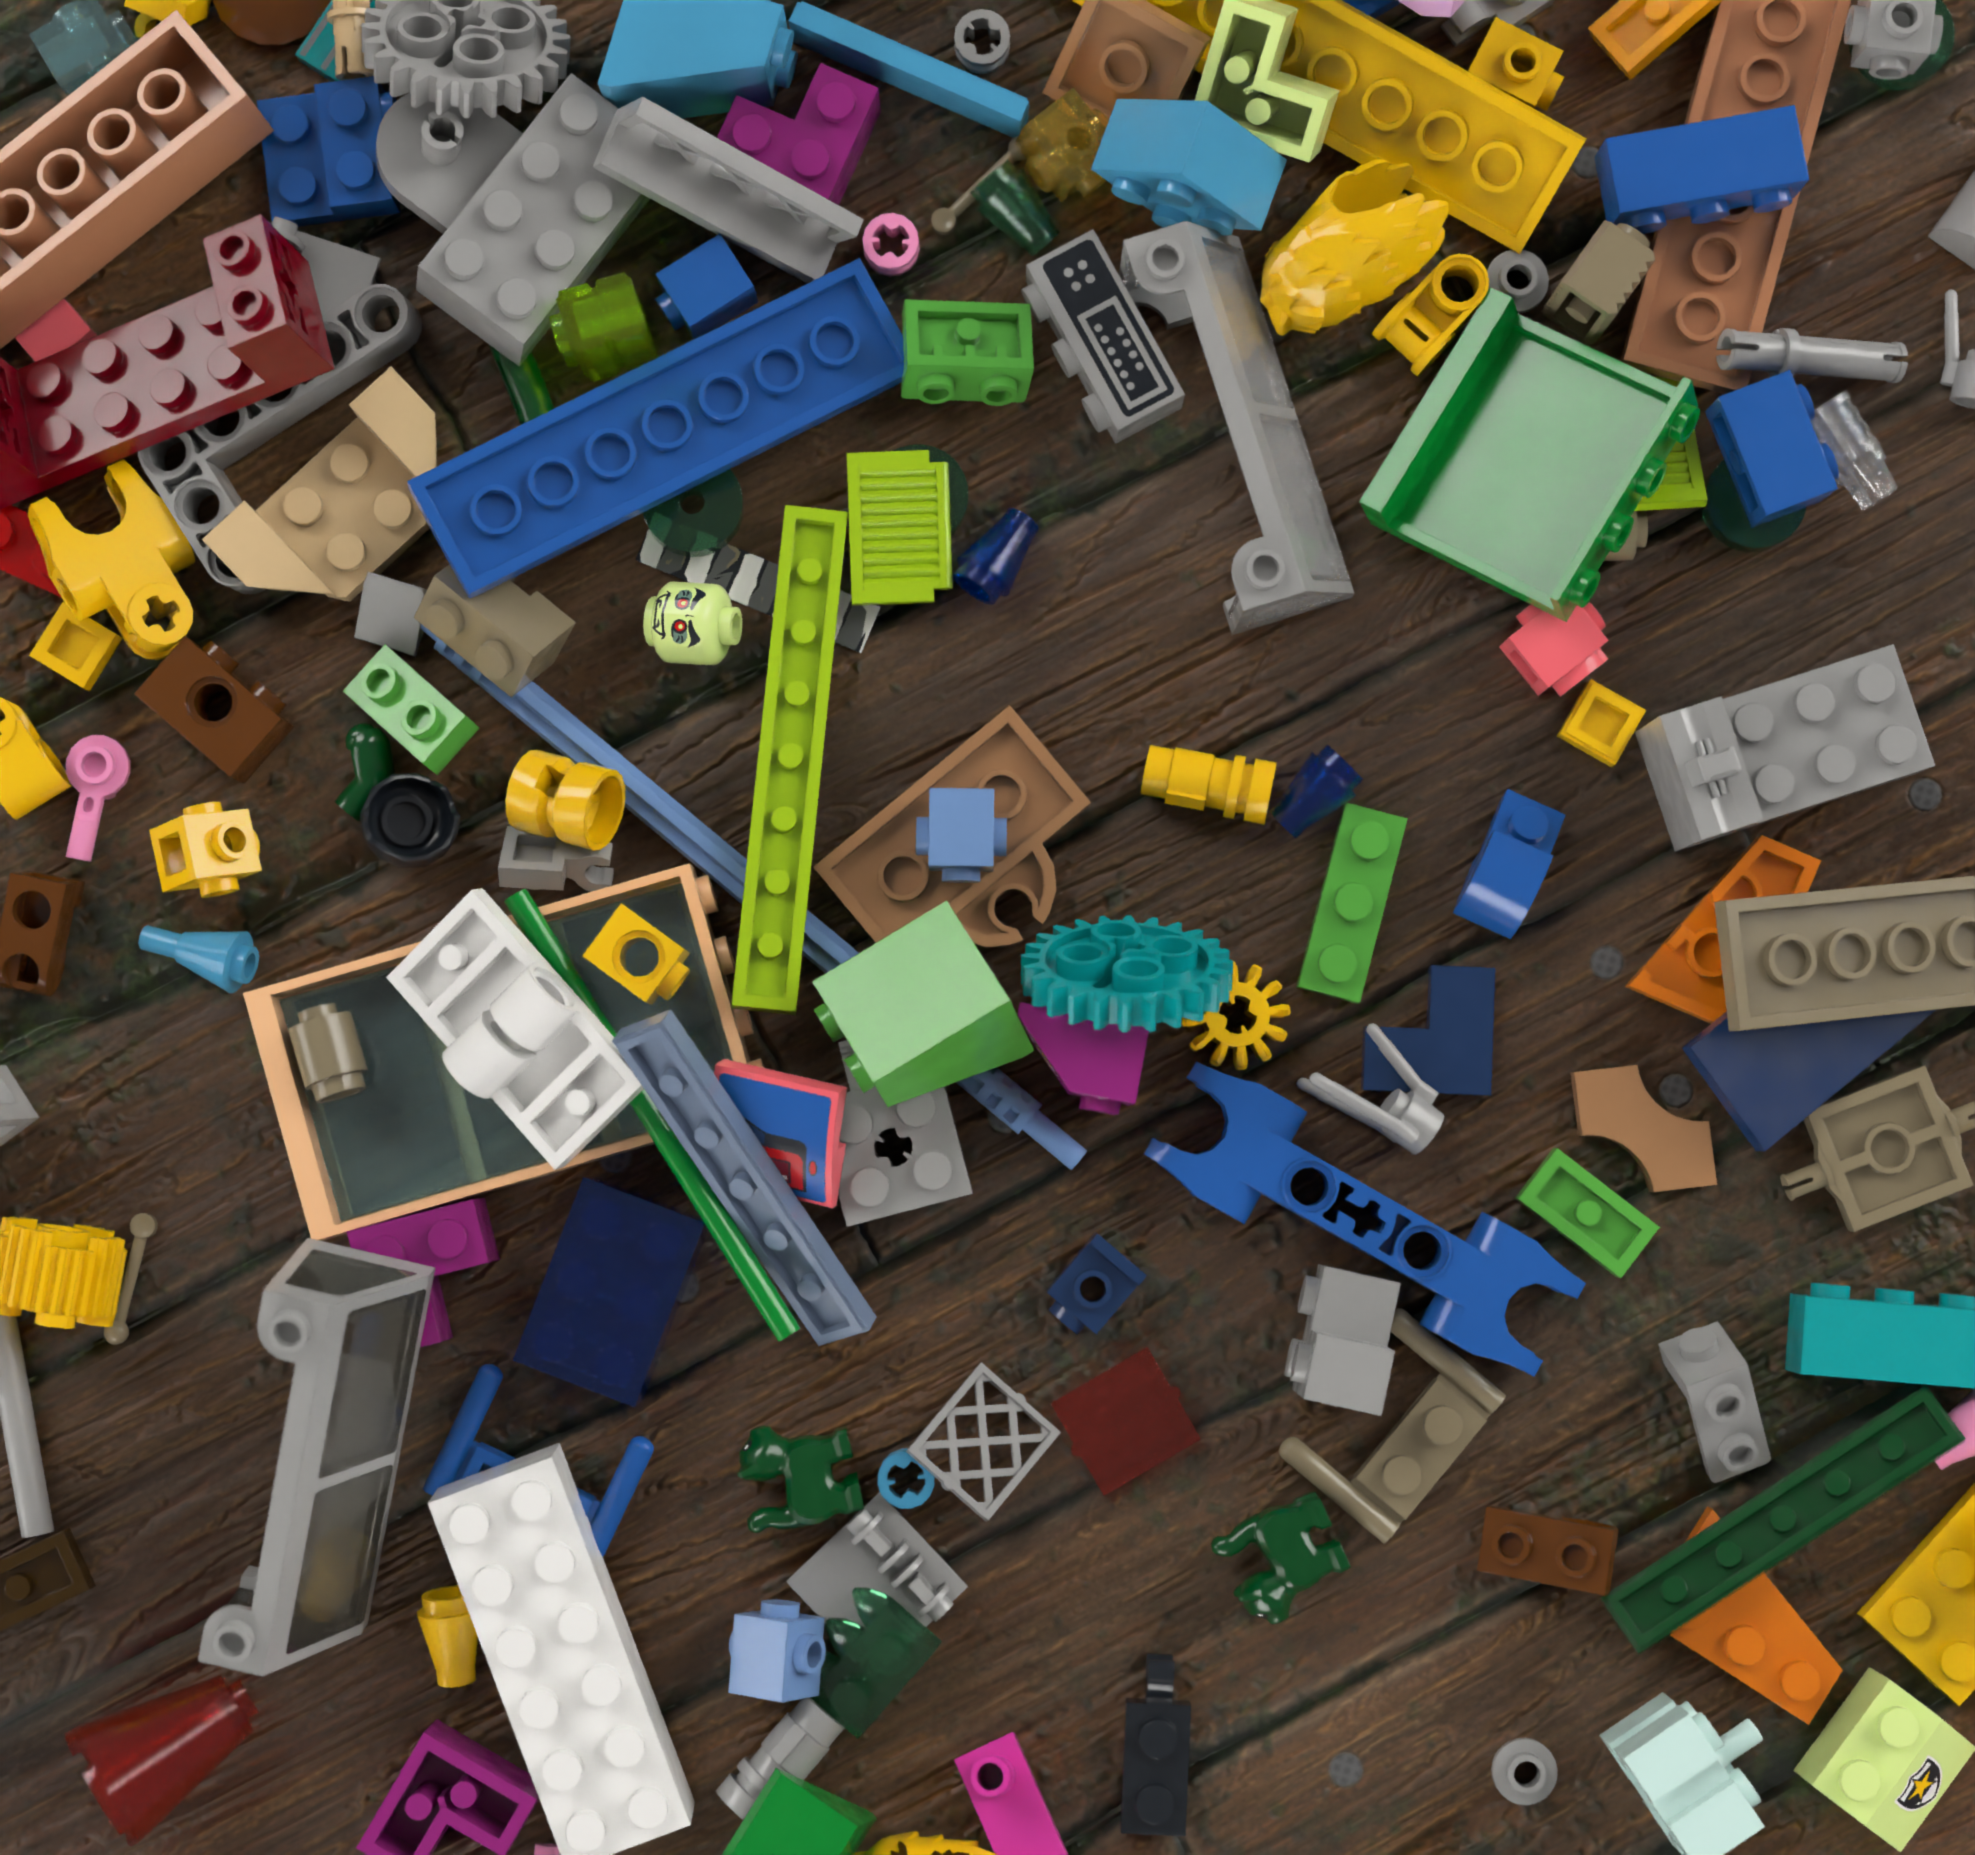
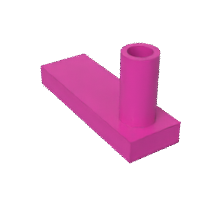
M1011 1732L954 1759L995 1854L1068 1855L1015 1732Z

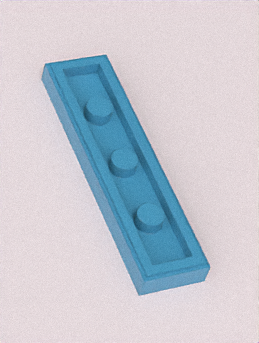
M797 1L789 19L790 30L794 31L793 43L1013 138L1022 136L1029 121V101H1027L1026 97L802 1L800 3Z

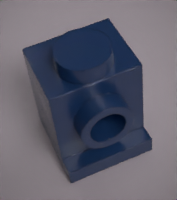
M1095 1232L1046 1290L1056 1300L1048 1310L1077 1335L1085 1326L1097 1334L1147 1275ZM1091 1276L1100 1278L1105 1285L1103 1296L1096 1301H1088L1080 1293L1081 1283L1084 1279Z

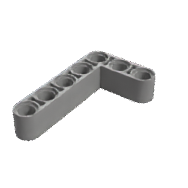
M373 284L322 315L328 343L330 344L336 340H345L346 343L344 358L337 365H334V370L293 386L290 394L283 400L272 402L269 396L238 409L239 423L231 434L219 436L217 431L219 418L138 451V458L142 468L205 569L216 582L242 594H257L266 590L247 587L238 577H233L231 570L202 540L243 502L223 470L400 356L418 341L422 332V319L419 311L394 287L387 284ZM388 306H398L400 314L397 324L386 332H376L375 319L377 314ZM184 442L186 447L184 462L177 469L167 471L165 455L168 449L174 444ZM217 495L220 502L217 516L211 522L200 524L197 517L200 503L208 496Z

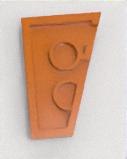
M1766 836L1756 837L1625 987L1712 1024L1727 1011L1714 902L1808 892L1821 860Z

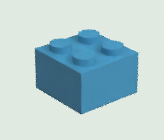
M1117 99L1091 170L1113 184L1111 192L1115 196L1133 204L1143 205L1152 211V221L1163 228L1183 221H1189L1215 229L1221 235H1232L1234 229L1262 230L1287 159L1209 101Z

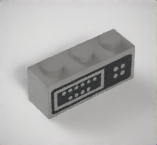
M1094 229L1026 265V283L1028 286L1021 289L1025 303L1030 304L1031 314L1037 323L1047 319L1058 341L1052 343L1051 347L1065 375L1070 378L1077 374L1086 389L1088 396L1082 398L1081 401L1097 432L1100 433L1108 429L1116 444L1182 408L1185 393Z

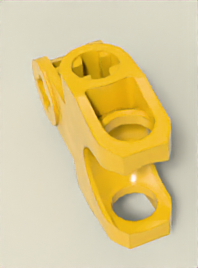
M122 459L108 466V472L104 476L107 490L120 515V524L110 532L95 535L86 534L75 529L65 519L57 505L51 502L47 496L30 504L27 515L41 547L48 576L72 614L82 621L106 609L126 644L135 654L145 659L160 660L166 658L183 637L187 636L193 623V608L190 600L173 574L194 564L195 556L189 541L164 501L151 490L136 470ZM149 612L156 619L167 616L170 623L166 632L159 624L148 627L144 623Z

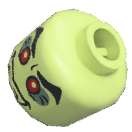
M668 582L659 590L657 596H652L648 600L643 621L644 636L647 644L655 647L656 653L664 662L696 665H717L725 658L730 645H737L739 643L743 625L741 610L738 607H732L730 597L722 586L690 582Z

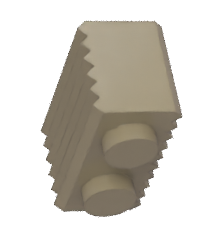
M1604 220L1561 280L1541 312L1546 318L1585 345L1595 344L1655 262L1654 251L1649 249L1650 243L1648 239L1630 225L1619 223L1616 226L1612 222Z

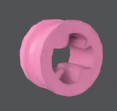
M896 213L881 214L871 220L865 228L862 238L865 259L870 267L879 274L886 276H898L909 271L917 262L920 251L918 231L913 223L905 216ZM884 232L891 238L898 236L900 233L907 238L902 240V248L905 253L897 258L894 253L887 252L881 257L875 251L881 249L878 236Z

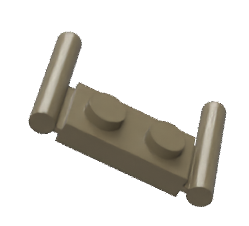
M1402 1308L1395 1309L1391 1332L1435 1368L1439 1374L1436 1378L1432 1379L1353 1475V1479L1348 1481L1297 1437L1285 1439L1279 1448V1454L1283 1460L1383 1544L1394 1535L1402 1521L1409 1517L1487 1422L1486 1419L1501 1405L1506 1397V1394L1428 1329L1419 1325V1322Z

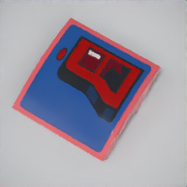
M727 1059L716 1063L714 1068L715 1076L798 1200L834 1208L838 1200L846 1143L839 1142L847 1087Z

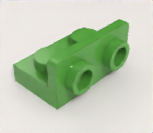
M904 300L902 311L904 371L901 381L902 398L920 399L930 404L945 403L949 400L982 401L992 406H1003L1012 402L1020 403L1026 400L1034 371L1030 304Z

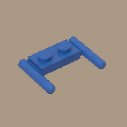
M484 1364L479 1368L422 1488L426 1493L433 1496L439 1487L517 1459L483 1442L478 1443L474 1441L503 1379V1373L497 1366ZM636 1436L630 1440L602 1501L597 1500L596 1496L577 1488L581 1504L589 1519L594 1539L602 1557H604L653 1454L654 1446L646 1437Z

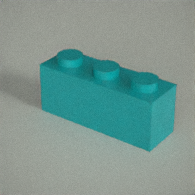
M1811 1283L1810 1295L1790 1293L1785 1370L1804 1375L1975 1389V1296L1939 1293L1938 1305L1914 1303L1915 1291L1875 1288L1874 1300L1850 1298V1286Z

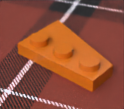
M1706 1507L1686 1541L1720 1520V1517L1712 1508ZM1765 1573L1670 1635L1808 1725L1843 1671Z

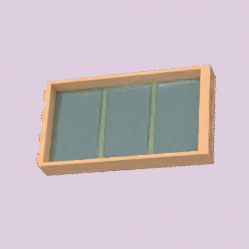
M688 863L538 907L616 1033L623 1027L671 1009L713 1073L715 1064L723 1059L765 1068L761 1058L750 1061L744 1036L754 1034L749 1011L731 1009L732 995L726 975L735 973V963L727 937L715 938L708 914L718 912L719 908L709 875L697 877L695 868ZM621 903L690 952L683 963L690 969V972L679 989L668 1001L659 995L653 1005L644 1002L582 956ZM512 915L508 916V918L522 932L514 917ZM651 941L636 942L627 951L625 958L627 969L633 976L648 975L656 968L659 953L655 944ZM420 942L243 993L311 1239L327 1240L347 1234V1231L409 1216L655 1143L629 1103L565 1167L554 1170L492 1098L484 1099L475 1096L453 1078L442 1058V1054L447 1049V1046L386 978ZM335 1003L338 1012L350 1011L352 1013L368 1072L363 1075L366 1089L343 1099L316 1103L313 1091L306 1090L304 1087L288 1029L300 1023L297 1015L299 1012L314 1006Z

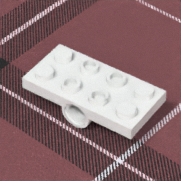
M483 888L472 889L386 977L447 1046V1049L442 1054V1058L453 1078L475 1096L484 1099L492 1098L554 1170L565 1167L644 1089L613 1044L614 1036Z

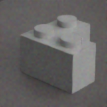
M1318 1264L1316 1277L1306 1275L1298 1304V1313L1307 1315L1303 1339L1292 1338L1284 1373L1286 1377H1290V1381H1294L1292 1390L1303 1399L1382 1416L1395 1350L1388 1347L1401 1283Z

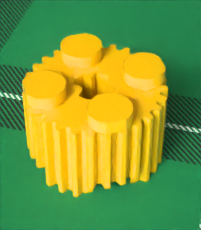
M2 1217L0 1227V1315L21 1316L23 1309L35 1312L34 1323L41 1326L74 1329L75 1323L78 1322L92 1326L113 1327L127 1256V1250L124 1248L125 1239L114 1237L115 1231L105 1230L104 1228L92 1227L90 1225L74 1224L71 1227L56 1224H37L38 1219Z

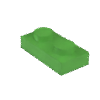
M1553 1148L1514 1198L1618 1278H1622L1660 1228L1558 1148Z

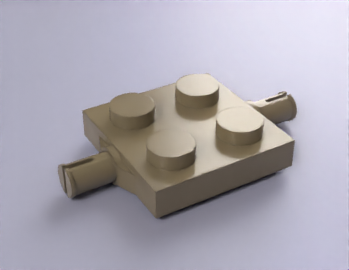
M1924 1065L1914 1067L1824 1102L1803 1120L1814 1145L1815 1163L1780 1175L1782 1186H1790L1805 1179L1807 1181L1784 1189V1191L1792 1201L1797 1197L1825 1187L1835 1198L1847 1230L1856 1232L1974 1186L1962 1157V1138L1960 1134L1975 1129V1116L1968 1118V1116L1975 1114V1101L1950 1110L1937 1095L1927 1068Z

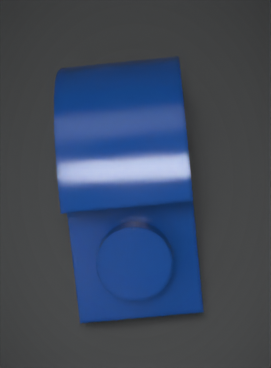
M1507 789L1499 801L1482 847L1472 862L1452 913L1511 939L1524 920L1545 878L1554 856L1551 855L1565 814Z

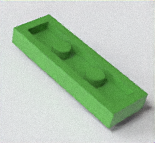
M1347 802L1343 805L1296 988L1356 1004L1360 1003L1408 818Z

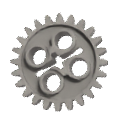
M375 0V8H366L365 23H362V53H364L365 68L374 69V82L376 84L390 82V95L392 97L411 93V106L414 108L431 101L436 103L435 109L438 115L444 114L450 106L459 107L463 118H469L473 108H482L488 116L493 118L497 115V106L504 105L513 112L519 113L521 112L522 98L539 105L542 103L543 91L555 93L558 90V79H566L567 64H569L570 35L566 34L567 21L565 19H556L557 7L555 5L540 6V0Z

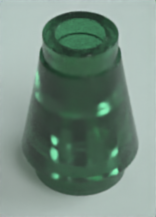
M1008 159L970 191V194L979 203L975 209L1019 246L1024 247L1031 256L1038 253L1060 233L1053 224L1050 214L1024 168L1022 167L1017 170Z

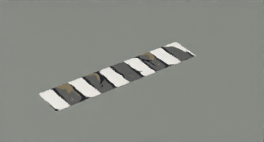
M654 515L635 560L690 583L720 585L726 590L731 600L773 617L778 564L659 515ZM840 590L835 643L861 653L880 607L877 605L852 606L851 595Z

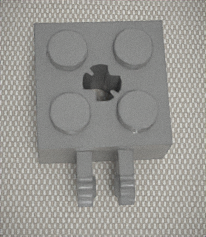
M848 1040L839 1042L850 1087V1092H846L839 1142L846 1143L838 1194L846 1226L849 1227L973 1194L946 1087H941L887 1107L876 1087L863 1093L844 1061L845 1058L855 1052ZM895 1128L898 1137H910L912 1141V1153H903L908 1160L900 1166H893L889 1157H879L877 1153V1142H885L881 1135Z

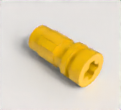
M1150 745L1142 780L1141 795L1165 799V804L1204 811L1205 807L1223 810V817L1234 819L1235 813L1244 814L1243 821L1265 825L1277 762L1255 759L1253 765L1245 763L1246 756L1235 755L1233 761L1217 758L1214 754L1178 747L1170 749Z

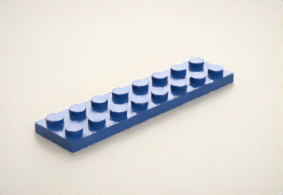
M858 258L407 481L408 489L457 579L470 599L900 384L904 371L903 335L861 259Z

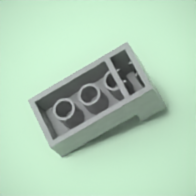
M1894 644L1724 699L1720 696L1661 715L1635 732L1675 852L1890 783L1935 766Z

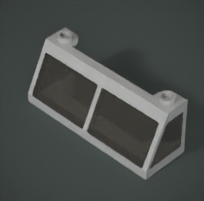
M307 1238L263 1289L257 1323L259 1339L265 1349L273 1356L295 1363L259 1567L249 1565L241 1576L239 1589L228 1605L216 1610L205 1623L198 1657L199 1662L265 1676L363 1633L368 1624L435 1267Z

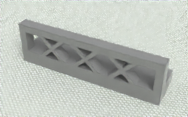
M644 97L616 110L593 165V168L707 230L717 235L721 234L724 239L807 284L824 276L837 243L857 237L864 221L859 216Z

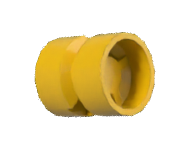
M530 750L521 757L509 780L505 799L506 815L509 824L516 830L545 838L557 836L564 843L593 851L601 850L612 840L623 816L625 806L624 780L622 775L614 769L587 762L575 764L568 757L541 750Z

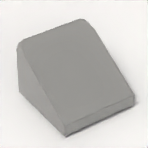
M367 572L354 637L382 647L386 644L392 650L416 657L424 631L421 630V623L414 618V615L427 590Z

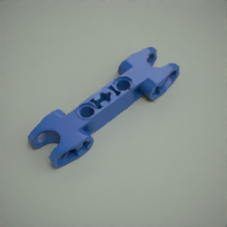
M1197 1061L1193 1064L1186 1078L1192 1081L1197 1088L1209 1094L1221 1106L1225 1121L1221 1138L1210 1150L1196 1154L1181 1151L1168 1143H1162L1152 1138L1143 1153L1145 1156L1167 1170L1193 1196L1243 1224L1247 1222L1261 1195L1269 1198L1435 1293L1419 1325L1466 1352L1511 1365L1531 1376H1535L1543 1360L1536 1357L1534 1352L1522 1346L1508 1332L1505 1312L1509 1299L1520 1288L1535 1283L1544 1285L1557 1293H1564L1571 1298L1578 1299L1586 1285L1584 1281L1564 1268L1537 1241L1486 1213H1480L1466 1240H1461L1291 1143L1308 1114L1307 1111L1259 1083L1221 1073ZM1309 1167L1320 1174L1324 1189L1321 1197L1316 1202L1310 1205H1303L1294 1199L1290 1183L1297 1171ZM1340 1183L1346 1186L1348 1190L1339 1199L1356 1207L1364 1208L1369 1201L1374 1205L1371 1210V1216L1378 1220L1377 1227L1374 1230L1362 1229L1357 1235L1354 1234L1352 1231L1356 1222L1353 1218L1338 1210H1332L1330 1221L1323 1218V1213L1336 1201ZM1417 1232H1425L1431 1237L1435 1245L1433 1259L1422 1268L1411 1267L1407 1263L1403 1252L1405 1241Z

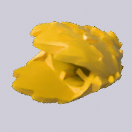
M1377 159L1360 165L1351 172L1346 171L1339 175L1303 213V216L1292 229L1279 241L1273 242L1269 247V251L1265 254L1266 259L1262 271L1260 302L1267 308L1277 334L1284 336L1291 330L1315 334L1322 327L1339 325L1340 322L1352 317L1354 314H1360L1361 308L1385 300L1394 295L1393 290L1418 273L1439 250L1445 237V230L1442 226L1448 215L1449 204L1447 201L1433 200L1424 202L1425 198L1422 193L1410 196L1402 193L1414 172V169L1408 163L1390 165L1385 159Z

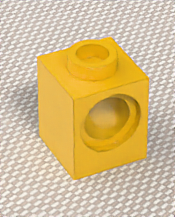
M622 903L582 955L637 997L653 1005L659 995L668 1001L679 989L690 972V969L683 964L690 952ZM639 941L653 942L659 953L656 968L645 976H633L627 969L625 962L627 951L633 944Z

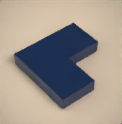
M1429 966L1427 1029L1379 1028L1394 1044L1420 1079L1435 1089L1438 1094L1491 1096L1495 968ZM1364 1026L1361 1090L1393 1092L1399 1088L1403 1092H1409L1411 1090L1379 1050V1047L1367 1033V1026Z

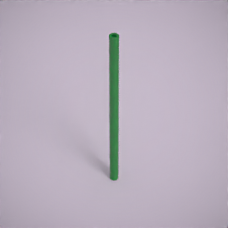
M522 889L507 898L504 903L525 937L615 1037L617 1033L527 889ZM643 1089L630 1102L631 1107L777 1341H782L799 1330L800 1326L737 1225L645 1089Z

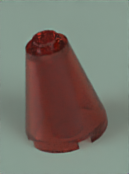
M219 1675L78 1725L65 1733V1739L72 1756L81 1752L89 1765L85 1767L86 1771L82 1773L85 1781L114 1828L120 1835L126 1834L127 1844L132 1847L142 1841L254 1731L249 1718L259 1713V1710L240 1679L229 1685L225 1678Z

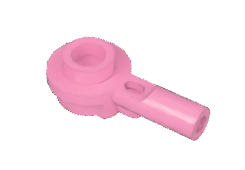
M90 735L80 739L70 749L66 759V774L69 782L80 792L66 857L91 862L104 801L116 797L117 792L126 785L130 775L131 761L127 750L117 740L105 735Z

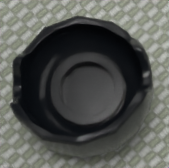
M418 773L391 774L372 787L360 813L363 836L369 848L378 858L398 868L426 867L445 856L457 837L461 815L455 807L448 788L440 782L433 781L429 777Z

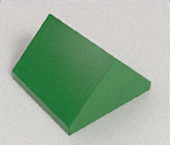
M775 1768L722 1855H851L858 1850L877 1817L872 1812Z

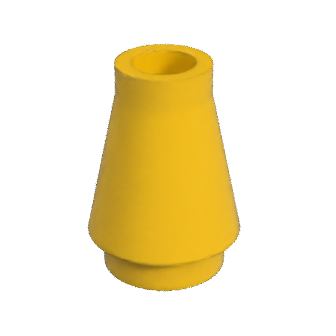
M459 1585L440 1587L425 1592L422 1595L423 1607L417 1611V1616L436 1670L438 1685L452 1688L473 1683L476 1680L475 1663L478 1636Z

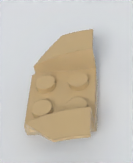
M392 366L349 404L357 418L258 509L254 510L244 500L202 539L245 586L325 594L327 597L350 602L363 590L367 572L380 575L430 529L408 489L407 481L437 467L435 412Z

